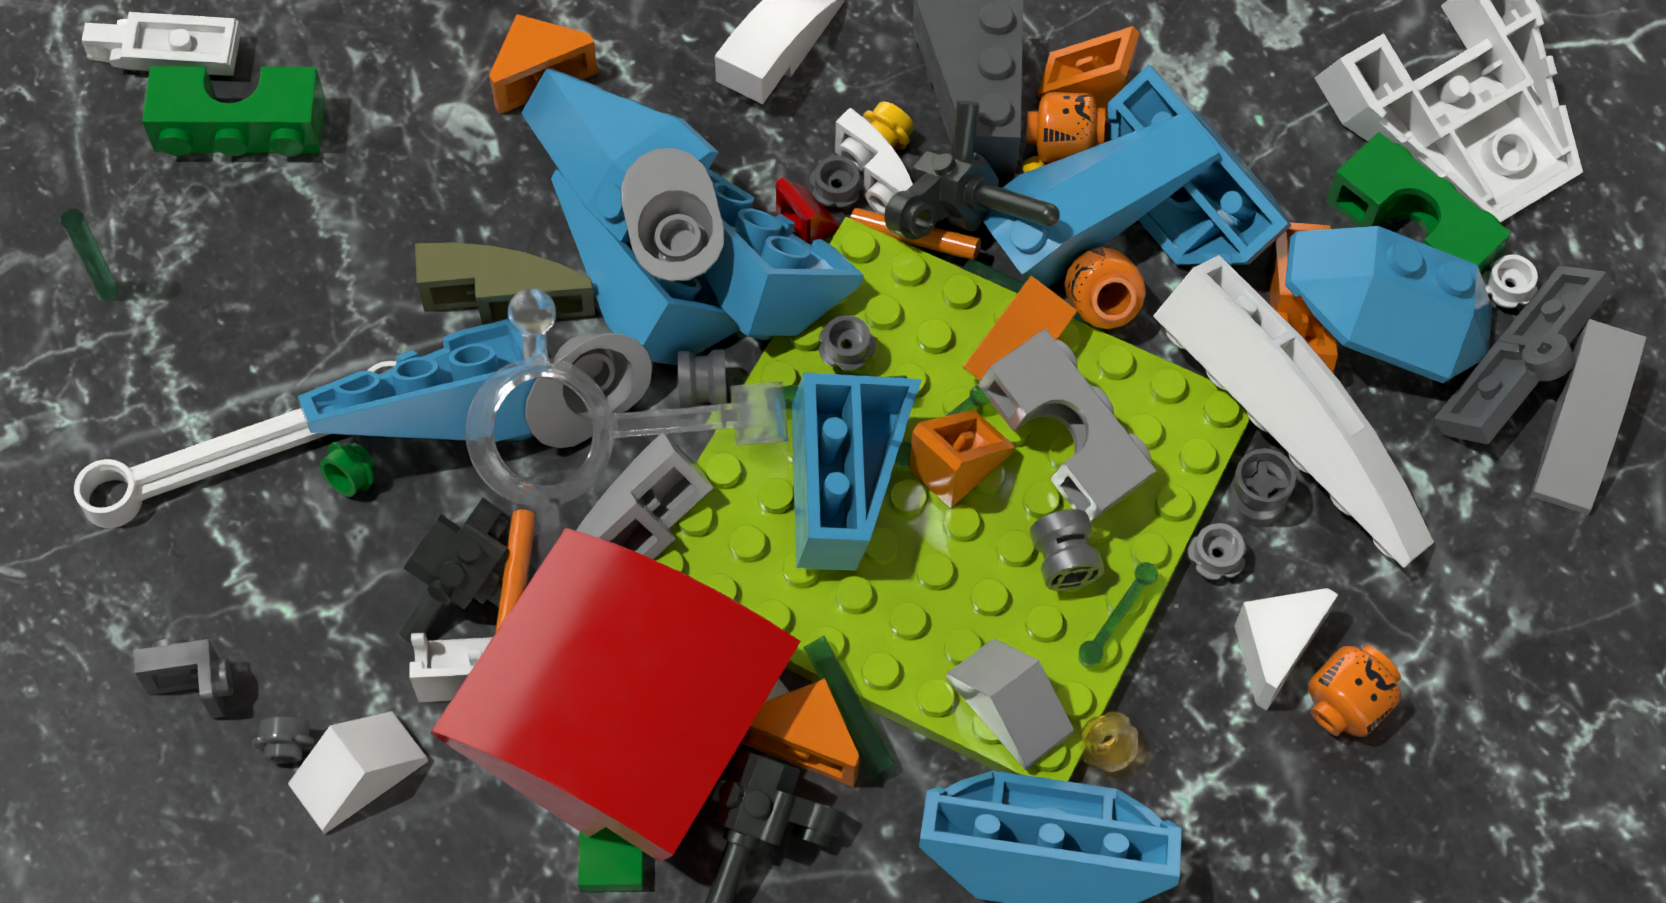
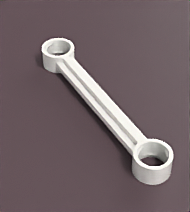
M396 361L380 362L367 371L381 374L391 370L396 365ZM300 408L131 468L111 459L95 461L86 466L77 476L74 484V495L90 522L103 528H115L128 523L137 515L141 508L142 500L329 434L310 433ZM111 480L128 483L125 495L116 504L103 508L94 507L89 504L92 492L102 483Z

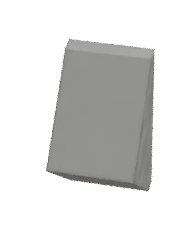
M995 638L946 674V679L1025 770L1069 738L1074 732V728L1040 661Z

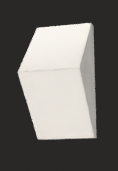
M1325 588L1243 603L1235 623V630L1255 702L1258 706L1267 711L1327 619L1338 596L1337 593Z
M391 711L330 725L288 785L325 835L428 762V759Z

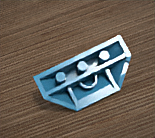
M1148 64L1108 103V120H1110L1109 141L1188 112L1222 157L1139 219L1140 223L1178 266H1198L1218 255L1229 265H1249L1292 225L1273 195L1210 123Z
M1380 226L1297 231L1290 236L1285 286L1295 297L1301 295L1312 314L1342 346L1441 383L1476 365L1488 353L1492 305L1478 265Z
M990 771L960 780L945 789L937 787L927 790L919 848L976 899L1002 903H1139L1178 885L1180 878L1182 828L1170 820L1162 821L1151 809L1116 788Z

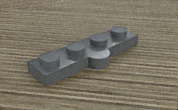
M1559 265L1434 417L1441 434L1489 444L1539 381L1555 380L1570 371L1575 363V357L1569 344L1614 289L1607 272Z

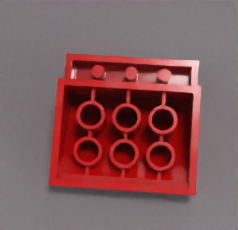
M565 528L430 734L587 837L607 827L661 862L675 853L801 641L737 601L680 571L615 543Z

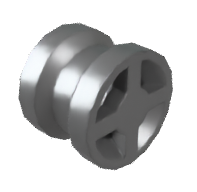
M724 349L712 350L708 356H695L690 351H678L680 409H692L697 403L710 402L715 408L727 407Z

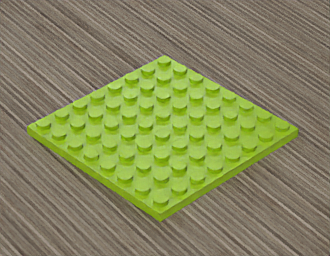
M845 217L829 245L838 250L864 275L861 286L797 336L772 337L696 462L711 483L713 489L669 528L675 540L656 556L654 560L721 592L800 640L801 642L785 667L786 669L813 682L825 679L831 691L994 771L1070 782L1250 422L1247 410L1228 391L1219 388L1211 380L1072 318L1057 340H1061L1071 349L1077 360V369L1091 387H1098L1109 398L1114 408V417L1128 434L1136 435L1145 444L1151 456L1150 463L1157 471L1141 487L1091 523L1093 533L1089 541L1091 547L1097 549L1100 553L1104 566L1103 575L1094 582L1080 588L1067 591L1049 590L1045 586L1041 572L1044 557L1042 553L1034 548L1030 527L1046 515L1057 511L1073 509L1050 480L1061 465L1074 455L1073 437L1061 422L1047 417L1032 419L1013 432L979 388L978 384L980 381L962 368L1017 293L851 218ZM851 315L860 318L866 323L870 334L875 338L876 348L873 356L866 358L865 365L854 371H844L837 365L834 367L829 366L822 360L819 354V347L822 345L819 335L823 328L838 316ZM844 342L841 344V347L849 349L852 347V344ZM803 373L922 379L892 468L891 477L870 542L856 571L796 568L792 403ZM974 409L1016 448L1004 462L955 506L950 508L909 471L912 432L920 422ZM994 638L1040 661L1074 728V732L1069 738L1027 770L1018 763L946 679V674Z

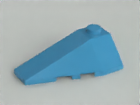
M1188 112L1020 174L1003 187V189L1057 206L1060 218L1055 225L1050 227L1043 226L990 209L982 220L1026 280L1033 276L1049 288L1067 274L1075 258L1087 250L1106 245L1222 156Z
M555 170L551 177L552 183L587 275L591 278L592 288L604 320L613 333H622L637 339L648 351L651 362L677 366L678 351H690L693 355H696L740 330L739 325L720 306L705 273L699 278L695 277L688 281L669 282L653 277L640 266L632 250L631 243L620 242L584 207L561 171Z
M708 169L707 172L713 183L724 227V246L718 261L705 275L720 306L739 325L741 332L749 337L760 340H767L772 336H797L861 286L864 275L833 246L821 239L813 240L812 245L792 233L795 226L793 221L783 215L774 217L766 212L753 209V196Z
M516 318L459 330L442 337L444 346L442 349L419 357L417 352L410 350L395 356L396 365L391 370L381 374L371 371H358L299 395L298 400L310 433L493 442L506 439L518 441L533 436L525 418L526 399L534 382L545 371L544 365Z

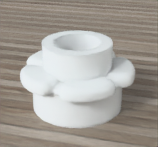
M1519 255L1500 257L1491 263L1490 270L1485 271L1482 276L1487 294H1491L1493 302L1503 308L1513 309L1518 304L1527 305L1538 292V288L1535 286L1538 279L1535 266L1528 259ZM1505 281L1514 284L1515 287L1506 286Z

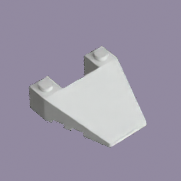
M1447 0L1441 7L1467 50L1415 81H1412L1384 33L1341 57L1315 77L1316 82L1342 125L1366 141H1369L1375 134L1380 132L1393 143L1404 146L1415 160L1436 176L1450 181L1457 192L1481 210L1493 214L1500 222L1583 172L1566 105L1560 106L1552 79V76L1556 75L1557 71L1553 56H1546L1539 27L1544 25L1536 0Z

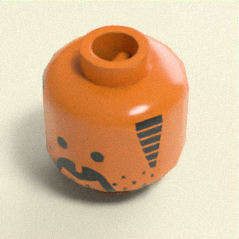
M1046 93L1040 100L1039 110L1027 112L1026 144L1037 145L1038 156L1045 164H1050L1103 144L1105 139L1106 108L1097 107L1095 98L1088 93Z
M1099 247L1087 250L1075 258L1067 271L1065 279L1067 299L1077 310L1082 320L1093 327L1112 329L1124 326L1134 319L1143 307L1146 295L1144 278L1132 261L1116 249Z
M1364 645L1361 649L1355 646H1343L1310 679L1308 691L1315 704L1310 712L1326 731L1335 736L1344 731L1353 736L1365 737L1399 704L1401 691L1397 682L1401 679L1400 672L1390 659L1370 645Z

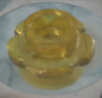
M1108 712L1105 716L1093 717L1081 730L1083 742L1080 743L1079 749L1083 750L1082 758L1091 765L1095 764L1103 771L1114 772L1124 769L1137 755L1138 732L1134 726H1130V719L1123 713ZM1106 736H1113L1108 742L1103 743V739Z

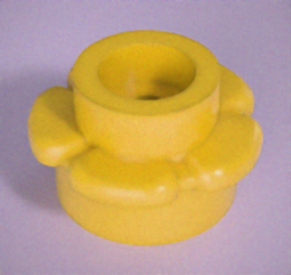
M882 101L873 112L868 110L863 114V118L886 139L892 148L904 150L910 142L909 136L915 129L912 119L902 109L892 103Z

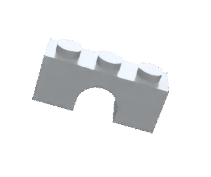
M1045 328L990 366L978 386L1013 432L1030 420L1040 417L1055 419L1069 430L1074 441V455L1061 465L1050 480L1071 507L1085 511L1089 516L1090 523H1092L1141 487L1157 470L1150 463L1151 456L1145 444L1136 435L1128 434L1114 417L1113 405L1106 394L1098 387H1091L1079 372L1077 360L1071 349L1061 340H1054Z

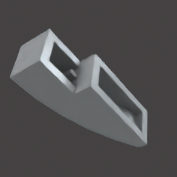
M1591 319L1588 320L1575 345L1573 353L1575 363L1572 369L1568 371L1564 389L1557 399L1531 497L1586 515L1589 514L1626 410L1645 345V336Z
M662 432L613 482L576 531L615 543L654 559L675 540L669 528L712 490L713 487L702 469Z

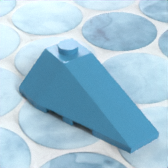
M546 68L521 112L584 207L620 242L631 243L622 208L621 185L627 170L640 156L655 149L676 148L692 154L708 171L719 153L684 119L643 106V103L630 98H623L604 91L599 86L555 69Z

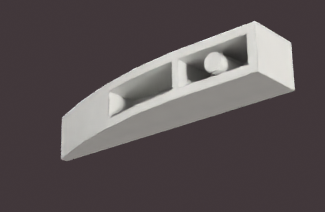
M1220 255L1194 267L1153 317L1165 328L1167 336L1175 345L1187 350L1206 369L1209 379L1216 386L1228 391L1247 410L1248 417L1258 428L1269 432L1288 451V455L1294 465L1303 472L1311 474L1330 493L1331 500L1335 506L1343 513L1352 516L1372 536L1374 544L1383 554L1394 558L1405 568L1426 551L1434 541L1406 483L1365 416L1341 382L1303 337Z

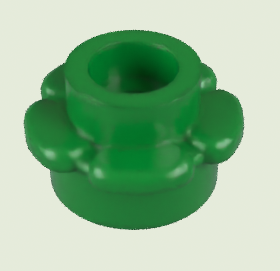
M334 442L329 445L328 455L320 461V470L326 482L335 491L346 497H352L360 489L367 491L375 480L373 473L375 463L369 452L357 443H343L341 445L338 442Z

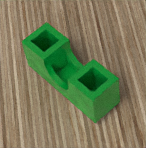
M150 66L142 123L154 152H165L175 156H183L189 153H222L228 156H240L245 153H277L282 156L320 153L326 98L317 67H261L259 84L252 95L240 102L222 103L216 101L217 97L206 66Z
M1380 132L1375 134L1336 171L1326 199L1328 204L1358 227L1378 226L1383 221L1392 218H1404L1413 221L1427 235L1423 244L1478 265L1481 276H1483L1485 271L1490 270L1491 263L1500 258L1511 235V232L1503 227L1493 214L1478 208L1457 192L1450 181L1436 176L1415 160L1404 146L1393 143Z

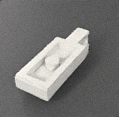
M129 12L128 19L117 20V25L85 23L82 44L89 60L109 62L113 67L149 71L150 66H206L207 72L210 75L233 76L241 29L239 21L235 20V18Z

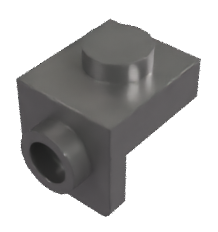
M168 638L155 642L150 648L133 650L134 673L148 695L199 688L200 700L210 717H224L223 697L233 694L232 673L228 659H219L209 639L188 642L184 639Z

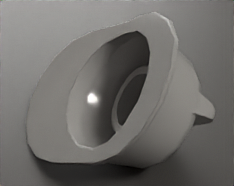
M676 148L655 149L640 156L627 170L621 185V199L632 250L640 266L653 277L669 282L688 281L706 273L718 261L723 249L724 227L713 183L705 166L692 154Z
M583 333L570 338L560 347L553 359L552 365L534 382L526 399L525 418L530 432L542 444L555 448L576 446L592 437L643 397L650 384L652 364L648 351L637 339L622 333Z

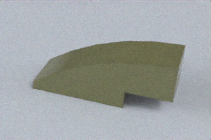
M455 242L415 243L416 280L424 312L478 307L482 325L516 318L518 323L596 316L591 278L560 263L526 252L491 245Z

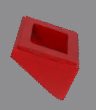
M785 177L776 181L777 215L785 216L795 223L793 233L812 245L813 240H825L837 232L840 227L839 222L823 205L814 199L812 192Z

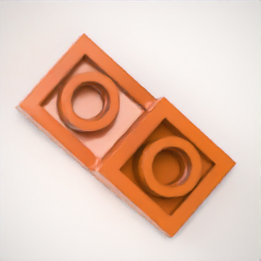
M1030 276L962 368L981 381L990 366L1046 328L1054 340H1057L1077 310L1033 276Z

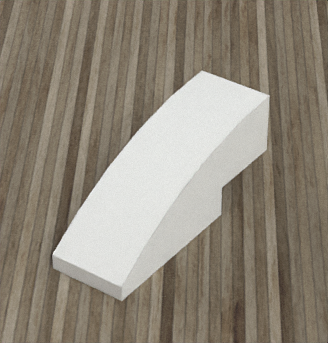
M762 0L733 31L716 53V82L764 104L783 75L792 77L842 6L844 0Z

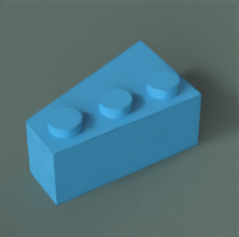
M803 373L792 403L796 568L857 570L870 542L891 477L892 468L922 379Z

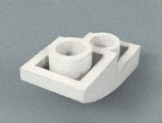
M849 108L836 121L835 152L838 156L851 159L857 165L859 172H864L863 197L866 198L869 205L877 213L885 214L886 206L891 197L899 191L907 190L913 183L904 164L892 146L866 119L852 108Z

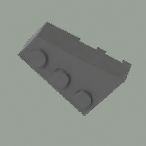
M914 0L912 36L916 47L920 48L927 68L926 75L930 87L934 88L940 104L941 118L951 146L957 101L977 102L980 106L974 152L981 155L988 162L994 173L1016 174L1021 139L1023 0Z

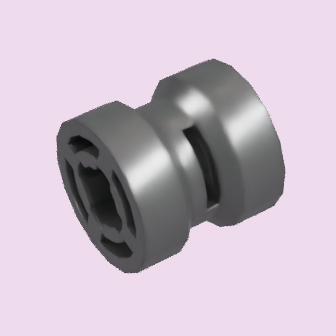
M1266 448L1253 450L1244 455L1238 463L1227 498L1229 509L1236 519L1254 527L1269 526L1279 520L1285 511L1288 498L1292 494L1296 480L1294 466L1288 458L1278 451Z
M1067 509L1057 511L1040 518L1030 527L1034 548L1042 553L1044 557L1041 572L1045 586L1049 590L1067 591L1080 588L1094 582L1104 573L1100 553L1097 549L1091 547L1089 539L1092 536L1093 530L1089 516L1083 510Z

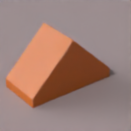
M517 14L489 74L494 104L499 115L526 104L546 68L555 69L581 80L598 74L595 44L591 35Z
M1134 26L1050 52L1037 96L1041 99L1043 95L1049 92L1088 93L1095 98L1097 107L1106 108L1105 118H1108V103L1130 81L1140 32Z
M973 409L918 423L912 432L909 471L952 508L1004 462L1016 447Z
M825 679L765 701L740 742L851 787H854L858 778L859 754Z

